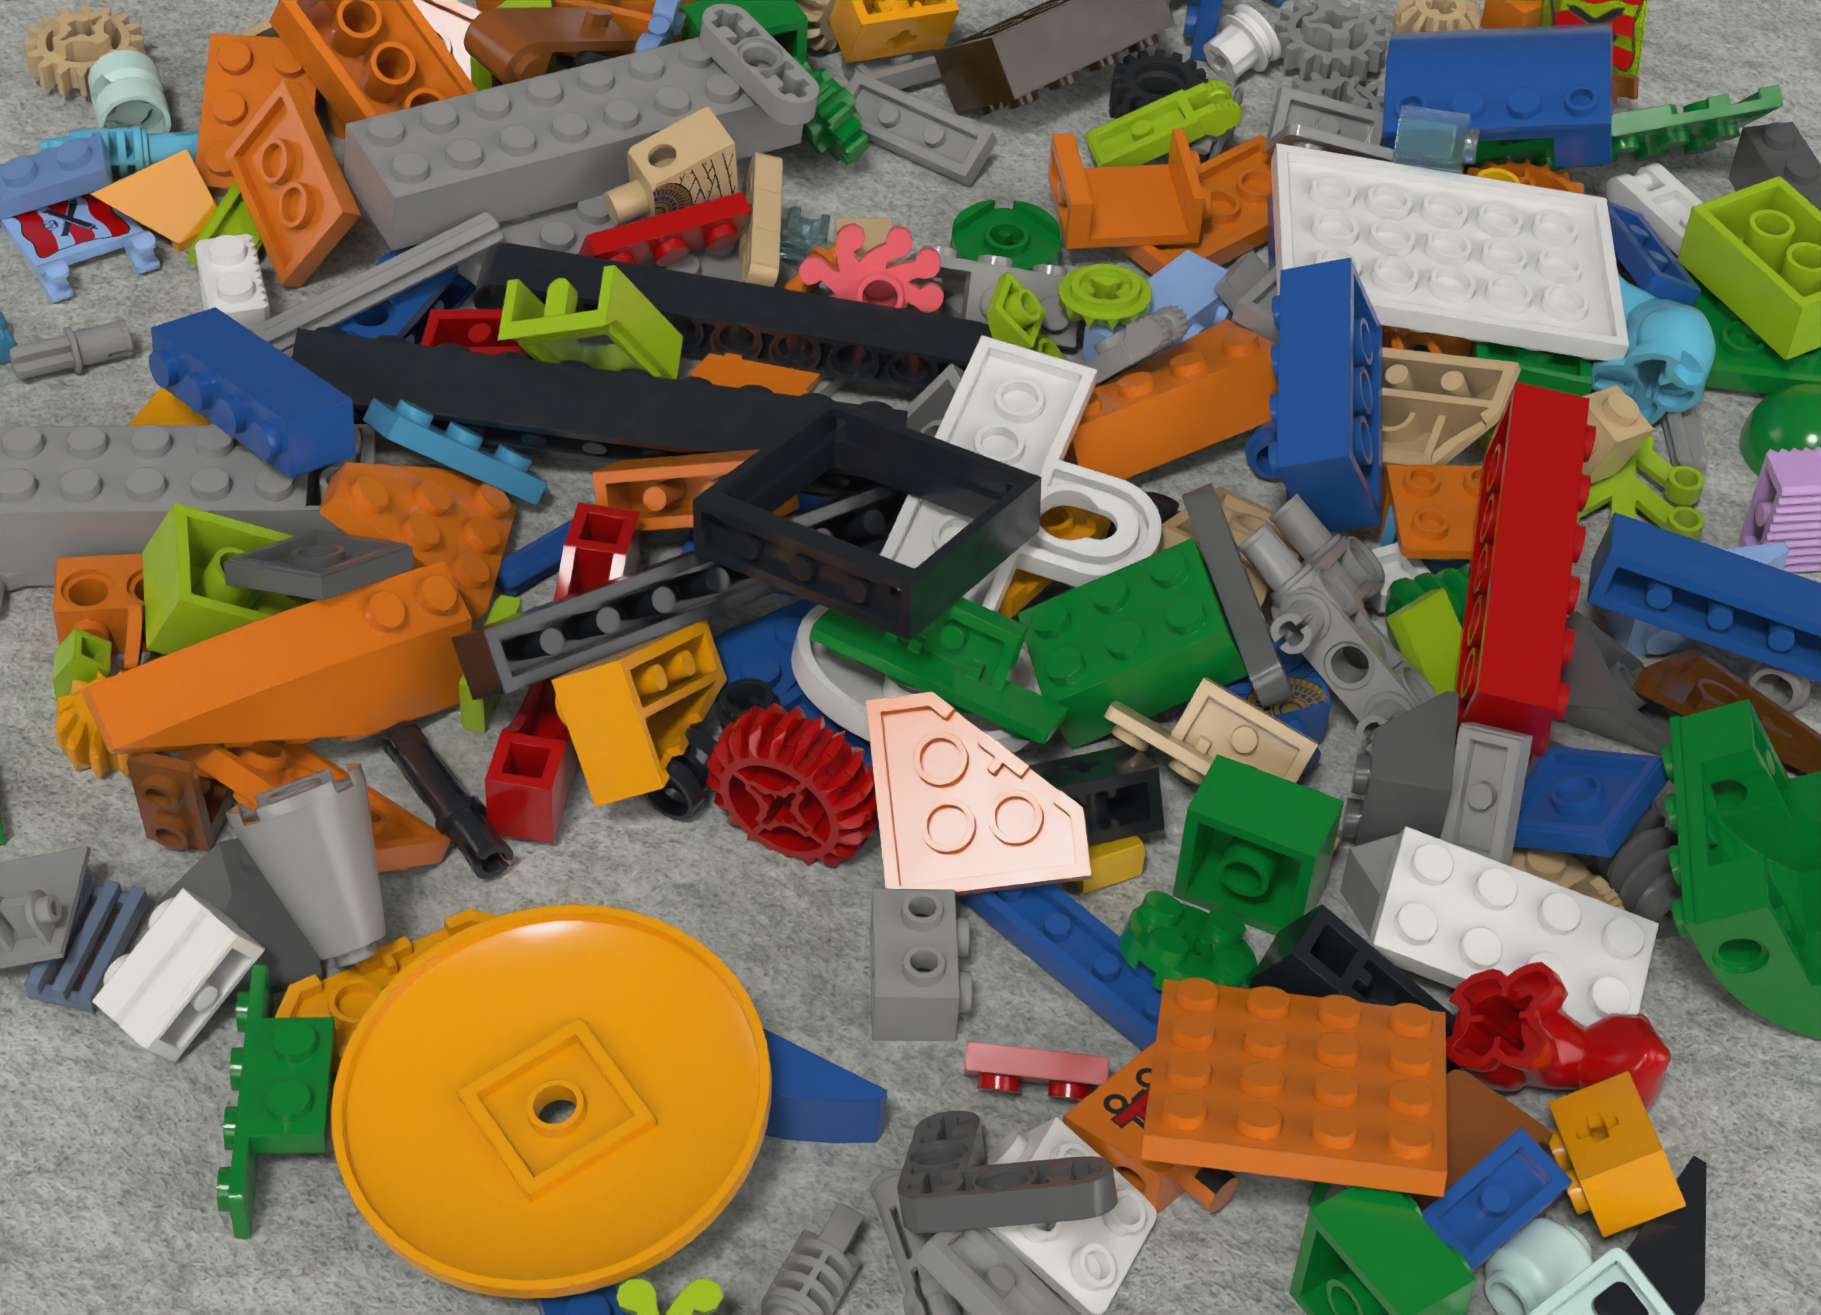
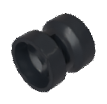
M687 728L684 734L689 741L684 754L672 757L665 768L670 778L664 788L643 794L653 808L673 820L684 821L690 818L702 805L704 792L713 791L706 783L711 773L706 763L711 757V751L717 741L708 734L691 728Z

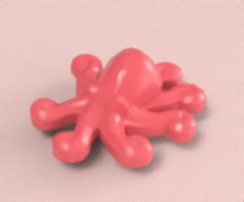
M856 223L846 224L839 230L836 242L839 269L834 268L824 258L817 255L807 256L800 263L798 275L801 281L807 285L822 281L834 292L833 295H829L830 297L905 309L907 304L910 303L925 312L935 311L943 303L944 291L940 285L929 282L919 287L910 282L912 279H928L936 276L940 271L941 257L937 250L931 247L922 248L915 260L888 263L890 260L906 256L912 249L913 238L910 231L903 226L897 225L890 228L886 242L873 247L861 259H858L854 251L859 250L865 242L864 228Z

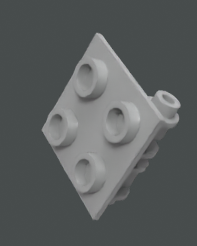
M88 846L0 862V969L64 957L91 849Z

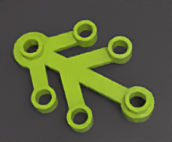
M1651 433L1615 476L1591 484L1586 506L1582 513L1578 512L1577 524L1580 517L1610 502V521L1614 512L1636 519V508H1638L1660 528L1699 541L1705 523L1703 515L1691 507L1678 506L1674 508L1636 477V469L1639 468L1663 486L1666 497L1679 505H1692L1699 500L1705 481L1704 476L1693 467H1673L1653 450L1655 441Z

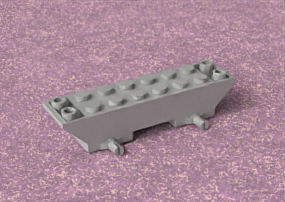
M215 424L145 426L23 425L0 427V616L5 591L25 586H55L56 559L59 557L142 553L174 502L292 536L301 535L313 530L347 534L318 513L331 477L346 462L374 464L376 430L368 424H354L356 456L290 479L232 436L227 435Z

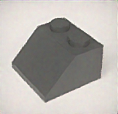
M1446 691L1375 728L1370 754L1357 753L1351 793L1360 794V799L1347 798L1342 824V836L1353 838L1352 847L1399 834L1405 826L1435 838H1440L1452 789L1459 693Z

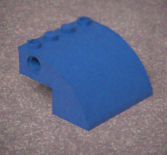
M1612 23L1391 34L1385 75L1383 138L1384 146L1396 151L1394 163L1443 171V142L1554 138L1555 167L1612 164Z

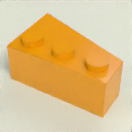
M706 619L587 663L551 680L556 693L555 705L561 721L568 727L595 807L663 789L670 778L665 769L672 757L683 755L689 745V741L684 735L687 728L692 724L703 721L727 680Z

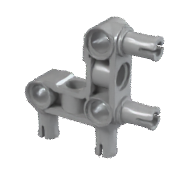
M1297 493L1275 511L1269 519L1304 559L1302 563L1267 522L1243 541L1237 549L1274 590L1270 594V597L1273 599L1271 602L1273 604L1271 613L1274 619L1270 630L1272 639L1276 642L1283 637L1285 642L1279 647L1282 651L1288 654H1298L1300 652L1358 719L1359 723L1355 731L1356 737L1360 743L1366 738L1370 740L1365 747L1370 753L1375 728L1436 697L1437 694L1427 679L1412 666L1401 652L1393 647L1368 617V612L1364 609L1365 605L1363 603L1379 591L1382 581L1385 580V572L1378 558L1365 543L1356 537L1341 536L1339 533L1333 536ZM1353 646L1359 648L1365 653L1369 668L1358 669L1351 666L1343 655V647Z

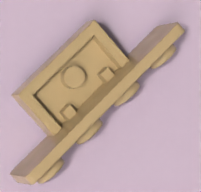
M1204 677L1173 732L1117 700L1110 704L1104 714L1105 718L1115 723L1111 733L1117 738L1144 752L1150 744L1173 757L1168 764L1171 769L1199 785L1202 783L1217 754L1296 783L1319 744L1318 741L1207 677ZM1339 829L1336 836L1334 851L1342 839V831Z

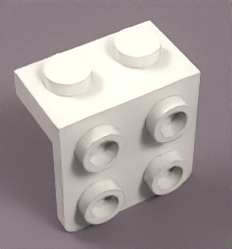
M1055 1117L1022 1135L1017 1131L1008 1134L992 1151L987 1163L988 1165L1081 1156H1101L1058 1117ZM1114 1168L1118 1203L1114 1209L1106 1214L1083 1220L987 1228L1018 1259L1081 1315H1100L1107 1310L1157 1219V1212L1154 1206Z

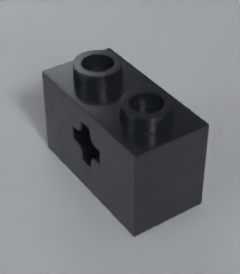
M1130 745L1028 765L1030 769L1083 807L1089 845L1165 829L1159 767L1138 749Z

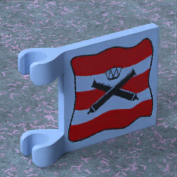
M93 192L0 220V226L37 274L47 297L52 303L74 296L73 289L66 279L70 275L68 265L124 247L137 273L142 274L160 268V261L153 252V249L156 248L154 235L150 231H143L133 218L90 195Z

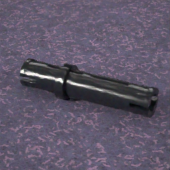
M402 721L393 725L385 733L391 741L389 739H382V749L393 763L397 765L410 786L432 812L433 817L436 819V829L442 835H446L451 839L450 844L453 843L457 846L478 878L491 879L500 875L508 868L509 864L503 860L498 852L501 853L505 860H512L513 850L498 835L487 819L486 806L477 796L472 795L471 797L467 794L459 780L441 756L436 753L415 722Z

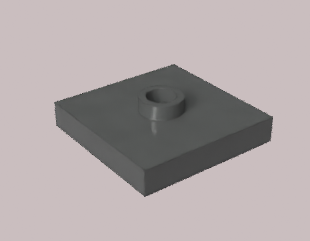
M313 530L228 558V561L224 562L225 582L227 585L322 601L414 569L413 546H408V543L323 530Z

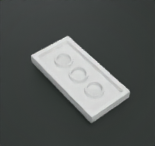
M1405 826L1396 838L1368 943L1395 966L1455 989L1460 983L1475 973L1496 969L1508 976L1526 964L1543 962L1560 975L1568 992V996L1561 1008L1584 1026H1588L1611 1013L1635 1015L1639 1013L1659 923Z

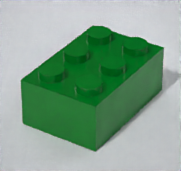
M1194 538L1017 613L1019 622L1029 627L1025 642L1042 696L1069 708L1065 720L1058 728L1071 750L1111 734L1115 723L1105 718L1104 714L1115 700L1148 718L1191 700L1204 677L1224 686L1249 675L1208 565Z

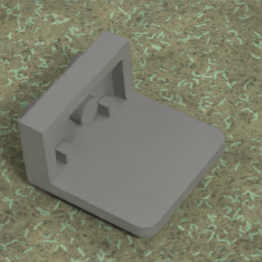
M1285 86L1277 90L1263 151L1264 154L1273 156L1276 143L1393 163L1396 156L1395 150L1380 146L1383 134V112Z

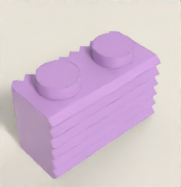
M1818 446L1814 450L1805 447L1802 451L1793 448L1789 452L1782 448L1779 452L1770 449L1766 453L1738 540L1741 547L1785 542L1789 553L1783 570L1787 572L1821 571V448Z

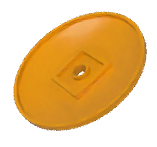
M583 904L549 905L515 911L470 926L446 938L420 955L398 973L379 993L364 1013L350 1037L342 1056L333 1089L331 1129L336 1161L346 1189L364 1221L388 1248L421 1272L452 1286L495 1297L535 1299L586 1293L636 1276L668 1259L693 1241L730 1203L747 1178L759 1153L767 1129L772 1099V1072L769 1050L757 1011L738 978L718 956L682 930L653 917L608 906ZM567 1100L576 1105L574 1113L563 1122L550 1124L538 1119L542 1109L553 1101Z

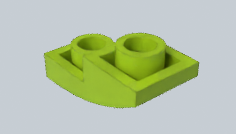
M1009 271L1000 275L986 311L993 339L1067 360L1057 345L1039 331L1046 310L1039 303L1035 294L1029 289L1024 288Z

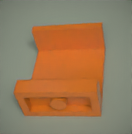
M1183 128L1172 129L1168 164L1083 168L1074 133L1052 134L1048 182L1066 249L1199 243L1202 220L1209 219L1211 214V194L1207 185L1201 186L1199 154L1197 150L1190 151Z

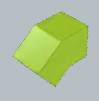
M76 627L55 650L53 686L56 701L57 698L70 694L72 680L89 683L94 680L97 669L105 677L110 673L112 642Z

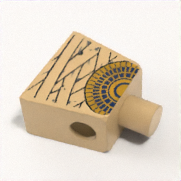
M710 107L702 108L631 146L627 152L630 182L604 192L603 200L614 224L619 225L638 216L641 219H646L738 193L735 142Z

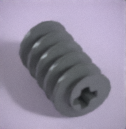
M1651 803L1611 858L1590 856L1594 858L1595 866L1600 873L1607 878L1609 887L1611 889L1614 888L1615 892L1619 894L1625 911L1659 923L1655 939L1671 938L1680 935L1674 921L1672 901L1673 899L1682 898V889L1673 876L1668 850L1670 846L1678 845V836L1671 828L1665 827V817L1658 809L1652 808Z

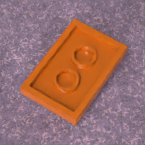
M214 33L210 35L195 166L211 196L225 197L235 182L224 153L283 79L302 83L314 112L318 116L320 91L281 37Z
M283 79L224 155L281 286L300 288L359 219L361 213L302 83Z

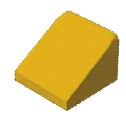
M1137 836L1089 845L1093 879L1074 882L1081 893L1085 894L1141 876L1146 851L1145 845Z

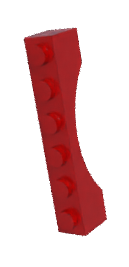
M578 502L563 546L554 600L639 570V511ZM574 669L530 685L518 713L509 726L501 730L485 778L487 819L498 835L554 843L579 759L568 727L561 721L555 705L556 693L551 680Z

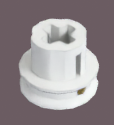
M1242 3L1234 6L1232 14H1227L1220 18V33L1205 43L1203 47L1206 60L1212 69L1221 78L1232 81L1237 80L1248 69L1256 72L1264 71L1267 68L1268 61L1277 60L1281 55L1280 42L1268 21L1258 11Z

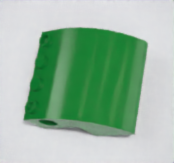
M1749 699L1682 717L1679 715L1670 717L1671 743L1662 745L1661 753L1665 771L1670 782L1674 784L1675 793L1665 796V807L1672 830L1678 835V845L1670 846L1668 850L1673 876L1682 889V898L1673 899L1672 911L1677 930L1683 940L1692 939L1706 965L1719 983L1743 1005L1775 1024L1804 1036L1821 1040V771L1789 779Z

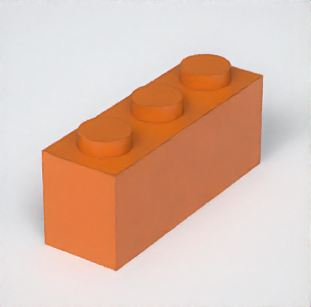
M760 449L618 460L592 472L596 505L639 511L640 531L693 527V499ZM798 493L772 513L784 517L798 509Z

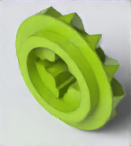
M1112 264L1088 265L1071 271L1061 280L1059 284L1058 306L1067 310L1069 320H1085L1089 329L1096 325H1105L1113 331L1116 324L1120 323L1127 326L1137 320L1138 317L1149 314L1152 289L1145 278L1130 269Z

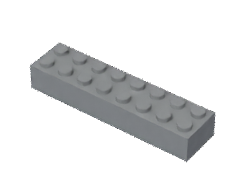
M699 37L346 123L344 178L390 249L394 251L423 243L484 212L491 214L500 223L601 196L606 191L630 182L627 152L631 146L707 106L710 107L735 142L736 160L753 156L754 152L765 153L801 143L804 124L785 125L773 120L701 47ZM746 61L747 64L754 67H772L770 64L763 61Z

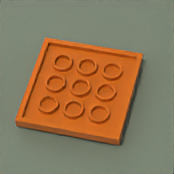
M1187 978L1182 981L1164 979L1144 1124L1141 1160L1444 1197L1447 1178L1445 1012L1430 1011L1423 1006L1412 1003H1402L1395 1006L1363 1003L1344 995H1328L1321 998L1288 994L1281 989L1270 986H1260L1253 989L1221 986L1202 978Z

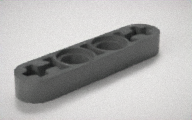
M1212 483L1183 494L1182 498L1262 707L1266 708L1294 697L1240 552L1237 549V544Z

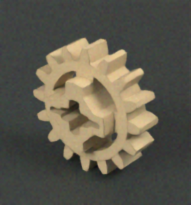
M82 5L80 13L73 14L67 8H61L60 15L56 18L46 15L41 17L42 27H30L28 29L29 39L23 41L26 62L31 78L39 77L40 85L43 88L58 84L59 94L62 95L77 88L81 96H88L90 93L88 75L91 67L100 57L112 51L127 49L146 55L144 37L141 35L139 23H130L129 14L127 13L112 17L111 7L105 6L100 11L91 12L89 5Z

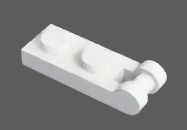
M1659 163L1641 167L1635 176L1624 173L1612 177L1606 184V194L1610 202L1641 213L1662 241L1676 255H1679L1691 208L1703 203Z

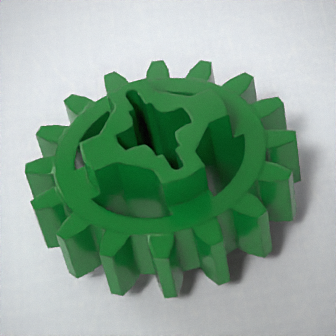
M793 56L819 85L815 115L812 120L803 125L802 137L818 154H822L828 149L835 160H841L846 166L852 164L870 148V145L867 143L869 137L860 129L863 125L860 122L862 117L855 107L857 102L845 87H842L831 77L826 69L820 68L818 71L813 72L804 59L800 61L797 56Z

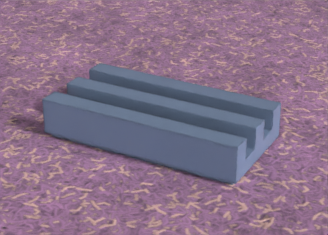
M85 874L64 957L34 963L24 982L28 997L94 1013L97 1005L92 1001L104 986V975L107 969L117 958L124 954L149 904L146 889L132 886L130 892L122 891L119 882L106 880L104 886L96 885L94 876ZM94 901L95 904H94L92 910L90 911V913H89V915H88V917H87V919H86V921H85V923H84V925H83V927H82V929H81V931H80V933H79V935H78V937H77V939H76V941H75V943H74V945H73L71 951L69 952V954H68V956H67V958H66V960H65V962H64V964H63V966H62V968H61V970H60V972H59V974H58V976H57V978H56L54 984L51 985V983L53 982V980H54V978H55V976H56V974H57V972H58V970H59V968H60V966H61V964H62V962H63V960H64V958H65V956H66V954H67V952H68V950H69L71 944L73 943V941H74V939H75V937H76V935H77V933H78V931H79L78 925L80 924V922H81L83 916L85 915L87 909L89 908L91 902ZM112 909H119L120 912L80 991L72 990L84 964L89 961L97 945V938Z

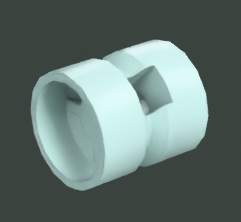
M127 49L112 51L100 57L91 67L88 75V85L98 130L103 127L116 129V127L123 126L124 128L140 126V128H146L147 133H169L171 128L170 114L163 93L159 70L153 60L141 52Z

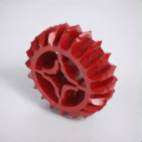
M776 703L770 705L766 710L754 705L747 713L739 715L734 722H730L718 737V742L713 747L711 757L706 763L711 771L706 783L717 792L713 802L718 807L729 811L727 822L731 825H739L747 832V840L755 839L763 844L766 849L779 852L787 858H801L808 866L821 860L827 865L836 867L842 859H851L856 850L860 851L879 822L873 766L862 762L864 749L851 747L844 740L845 731L835 733L825 726L823 716L815 721L806 717L803 710L798 706L787 713L782 706Z

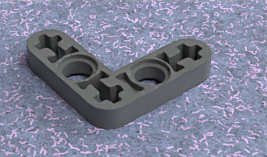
M968 1111L941 1112L928 1116L918 1123L897 1185L903 1226L909 1231L917 1233H937L1083 1220L1106 1214L1114 1209L1118 1203L1113 1166L1105 1158L1081 1156L982 1165L985 1150L980 1119L978 1115Z

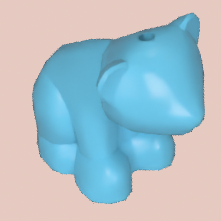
M1618 274L1629 348L1624 359L1611 361L1596 360L1591 366L1592 388L1600 391L1618 385L1626 395L1636 402L1640 413L1650 424H1653L1664 415L1665 411L1673 413L1685 412L1699 403L1704 394L1705 384L1713 365L1716 344L1712 328L1700 310L1668 299H1659L1626 282Z

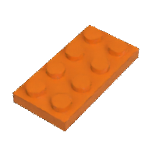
M1259 134L1200 164L1199 180L1201 186L1207 185L1209 187L1211 214L1209 219L1202 220L1199 243L1122 246L1117 248L1150 274L1154 275L1186 250L1221 266L1267 242V199L1272 193V156L1263 153L1266 137Z
M284 740L254 742L249 747L225 748L224 744L195 745L190 750L174 751L185 758V760L196 764L200 776L216 779L234 791L233 798L238 803L253 810L258 808L255 796L302 777L327 769H331L335 781L350 777L347 771L305 744H284ZM367 785L378 873L392 870L409 871L411 867L442 863L451 839L446 835H442L437 829Z

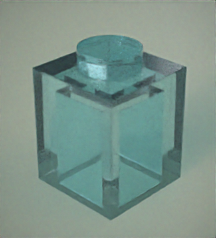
M1401 105L1392 162L1463 174L1464 163L1475 164L1480 130L1470 129V114Z

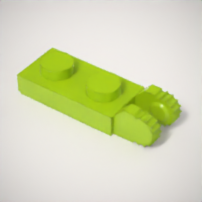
M1214 78L1212 81L1208 80L1206 84L1201 83L1185 91L1181 89L1086 132L1084 137L1098 167L1136 166L1149 162L1170 151L1172 129L1183 128L1187 142L1191 143L1204 137V134L1218 137L1226 133L1228 129L1232 130L1233 127H1237V124L1241 122L1240 119L1243 116L1237 101L1232 100V91L1226 81L1223 82L1221 79L1216 80Z

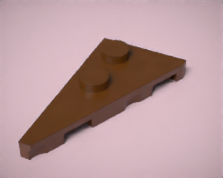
M1696 647L1644 667L1631 688L1638 694L1684 716L1749 699L1780 761L1808 774L1821 771V734Z

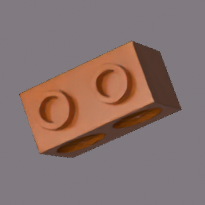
M142 553L57 558L53 615L59 646L76 627L112 642L111 654H125L128 604L145 605ZM145 626V629H144V642H143V653H145V652H154V651L147 650V648H146V626Z

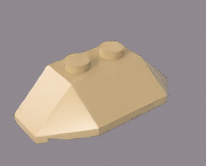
M1382 347V468L1386 469V465H1445L1499 421L1521 371L1519 363Z

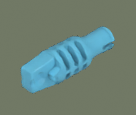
M123 126L116 127V129L103 127L99 128V130L84 128L70 130L69 136L42 139L40 144L41 152L59 147L70 140H81L101 134L109 150L112 176L120 175V177H127L128 174H134L187 149L195 164L198 130L147 133L146 128H140V126H132V128H124Z

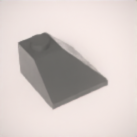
M1578 611L1574 612L1566 619V628L1575 631V641L1567 667L1561 668L1560 682L1569 684V698L1562 719L1571 726L1662 756V745L1671 743L1669 716L1663 705L1631 689L1645 667L1643 662Z
M238 838L218 842L157 901L159 906L165 900L176 897L180 890L185 888L218 907L239 928L265 948V951L254 964L268 965L272 994L285 992L290 984L314 974L317 975L320 981L323 980L319 957ZM252 967L221 1006L236 1003L239 990H250Z

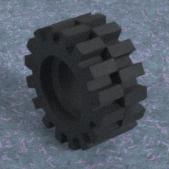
M1156 49L1155 56H1149L1147 50L1138 51L1137 59L1129 54L1123 57V63L1118 62L1112 74L1109 100L1110 118L1117 119L1181 89L1185 91L1201 83L1206 84L1208 83L1206 72L1203 68L1196 69L1197 62L1191 58L1186 62H1182L1183 54L1174 52L1172 57L1164 56L1165 50Z

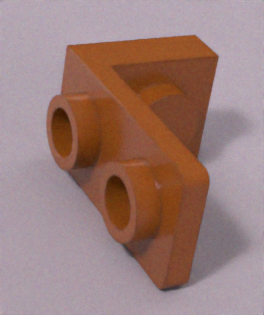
M150 752L131 753L126 763L147 839L155 840L159 844L171 849L187 847L209 852L227 817L225 813L230 810L233 804L234 791L216 779L200 776L196 764L191 761Z

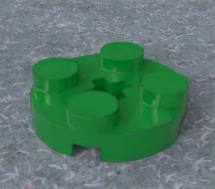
M995 200L982 201L965 208L954 219L950 248L957 251L956 258L978 261V256L980 255L1002 256L1012 260V268L1033 271V266L1038 264L1060 265L1062 242L1060 241L1061 229L1052 215L1033 204L1014 200L1013 209L995 208Z
M1150 891L1145 895L1141 905L1132 910L1119 939L1120 950L1126 962L1135 971L1141 960L1147 968L1156 973L1151 985L1161 992L1164 979L1182 981L1187 978H1202L1216 985L1248 989L1257 969V960L1254 952L1243 940L1246 933L1245 924L1239 918L1222 910H1213L1207 913L1198 908L1180 903L1173 896L1161 891Z

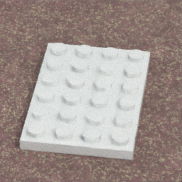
M1276 143L1271 159L1277 295H1280V270L1351 257L1380 325L1409 329L1419 333L1429 332L1466 338L1474 342L1485 341L1522 347L1530 351H1547L1578 356L1586 360L1611 361L1624 359L1629 348V341L1606 198Z

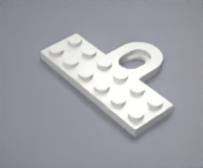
M981 335L935 438L1042 477L1040 516L1052 507L1063 505L1078 507L1111 519L1117 530L1114 535L1102 540L1089 537L1064 540L1048 534L1040 526L1037 534L962 596L963 598L998 612L1016 568L1079 587L1158 553L1162 532L1161 518L1155 504L1145 492L1126 480L1063 461L1096 385L1097 369ZM908 494L880 555L915 569L974 519Z

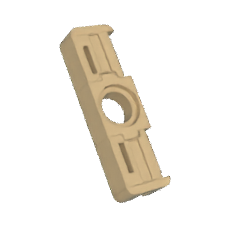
M754 152L742 185V191H744L743 193L752 209V213L739 238V281L774 287L779 274L783 158Z

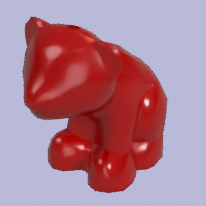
M1543 962L1526 964L1508 976L1496 969L1475 973L1456 987L1449 1002L1460 1010L1455 1019L1453 1034L1446 1038V1056L1489 1088L1506 1092L1519 1091L1523 1086L1553 1090L1583 1089L1629 1071L1646 1110L1653 1105L1660 1094L1671 1055L1669 1049L1652 1027L1651 1022L1643 1014L1611 1013L1588 1026H1584L1561 1008L1568 996V992L1560 975Z

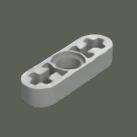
M716 4L708 7L702 16L699 37L701 47L773 120L785 125H802L812 120L815 115L819 94V85L816 80L746 10L732 4ZM746 61H763L770 64L772 67H754L747 64Z

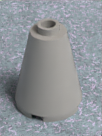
M361 763L346 764L349 778L335 781L331 769H327L255 796L258 808L255 809V812L245 817L239 804L225 813L230 827L319 959L334 957L338 967L357 963L376 954L378 950L375 941L386 935L366 777Z

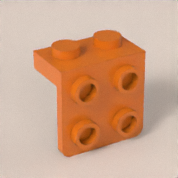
M1386 465L1382 484V525H1377L1378 533L1383 534L1391 504L1399 550L1403 556L1410 559H1470L1482 465Z

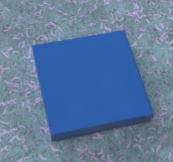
M1550 746L1525 778L1514 846L1611 858L1669 781L1662 757Z

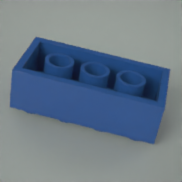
M1351 257L1280 270V295L1273 296L1272 314L1275 326L1279 331V343L1272 344L1271 346L1272 368L1278 380V392L1271 393L1269 400L1272 422L1277 429V442L1270 443L1268 448L1271 473L1275 480H1283L1286 486L1287 501L1298 493L1329 532L1382 525V326Z

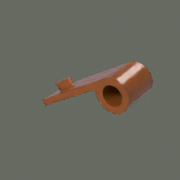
M596 7L492 8L485 10L470 23L465 32L463 43L465 51L505 85L546 75L553 52L633 50L636 40L610 20L614 13L608 9H597Z

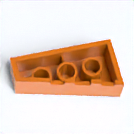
M1225 319L1094 388L1063 461L1125 480L1271 421L1270 395L1271 393L1278 392V380L1274 375L1271 363V346L1276 343Z

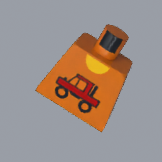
M1154 1042L1069 1110L1063 1117V1123L1102 1158L1110 1161L1113 1168L1139 1190L1154 1206L1157 1214L1185 1191L1210 1212H1216L1229 1201L1238 1187L1239 1178L1229 1170L1141 1160L1144 1124L1155 1049Z

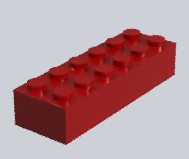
M1515 382L1484 453L1454 692L1459 693L1455 750L1461 723H1479L1532 735L1529 765L1533 755L1540 757L1544 755L1550 737L1551 721L1560 723L1564 716L1569 698V684L1560 682L1561 668L1567 667L1575 641V631L1566 628L1567 615H1572L1575 609L1581 583L1580 577L1571 576L1572 563L1578 562L1586 535V527L1577 524L1578 512L1582 513L1586 506L1591 486V476L1582 474L1583 462L1587 463L1590 459L1596 437V426L1587 424L1590 398Z

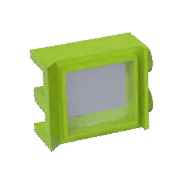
M615 265L604 266L597 310L575 313L578 291L565 278H558L549 285L545 305L519 279L508 280L498 341L514 339L536 361L559 363L564 360H577L595 369L619 372L622 369L636 368L647 371L654 377L677 380L683 336Z

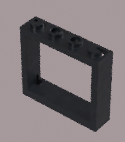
M827 399L693 499L694 554L911 641L1039 532L1042 477L832 399ZM837 418L847 421V424L838 429ZM832 466H836L974 520L914 569L772 512Z

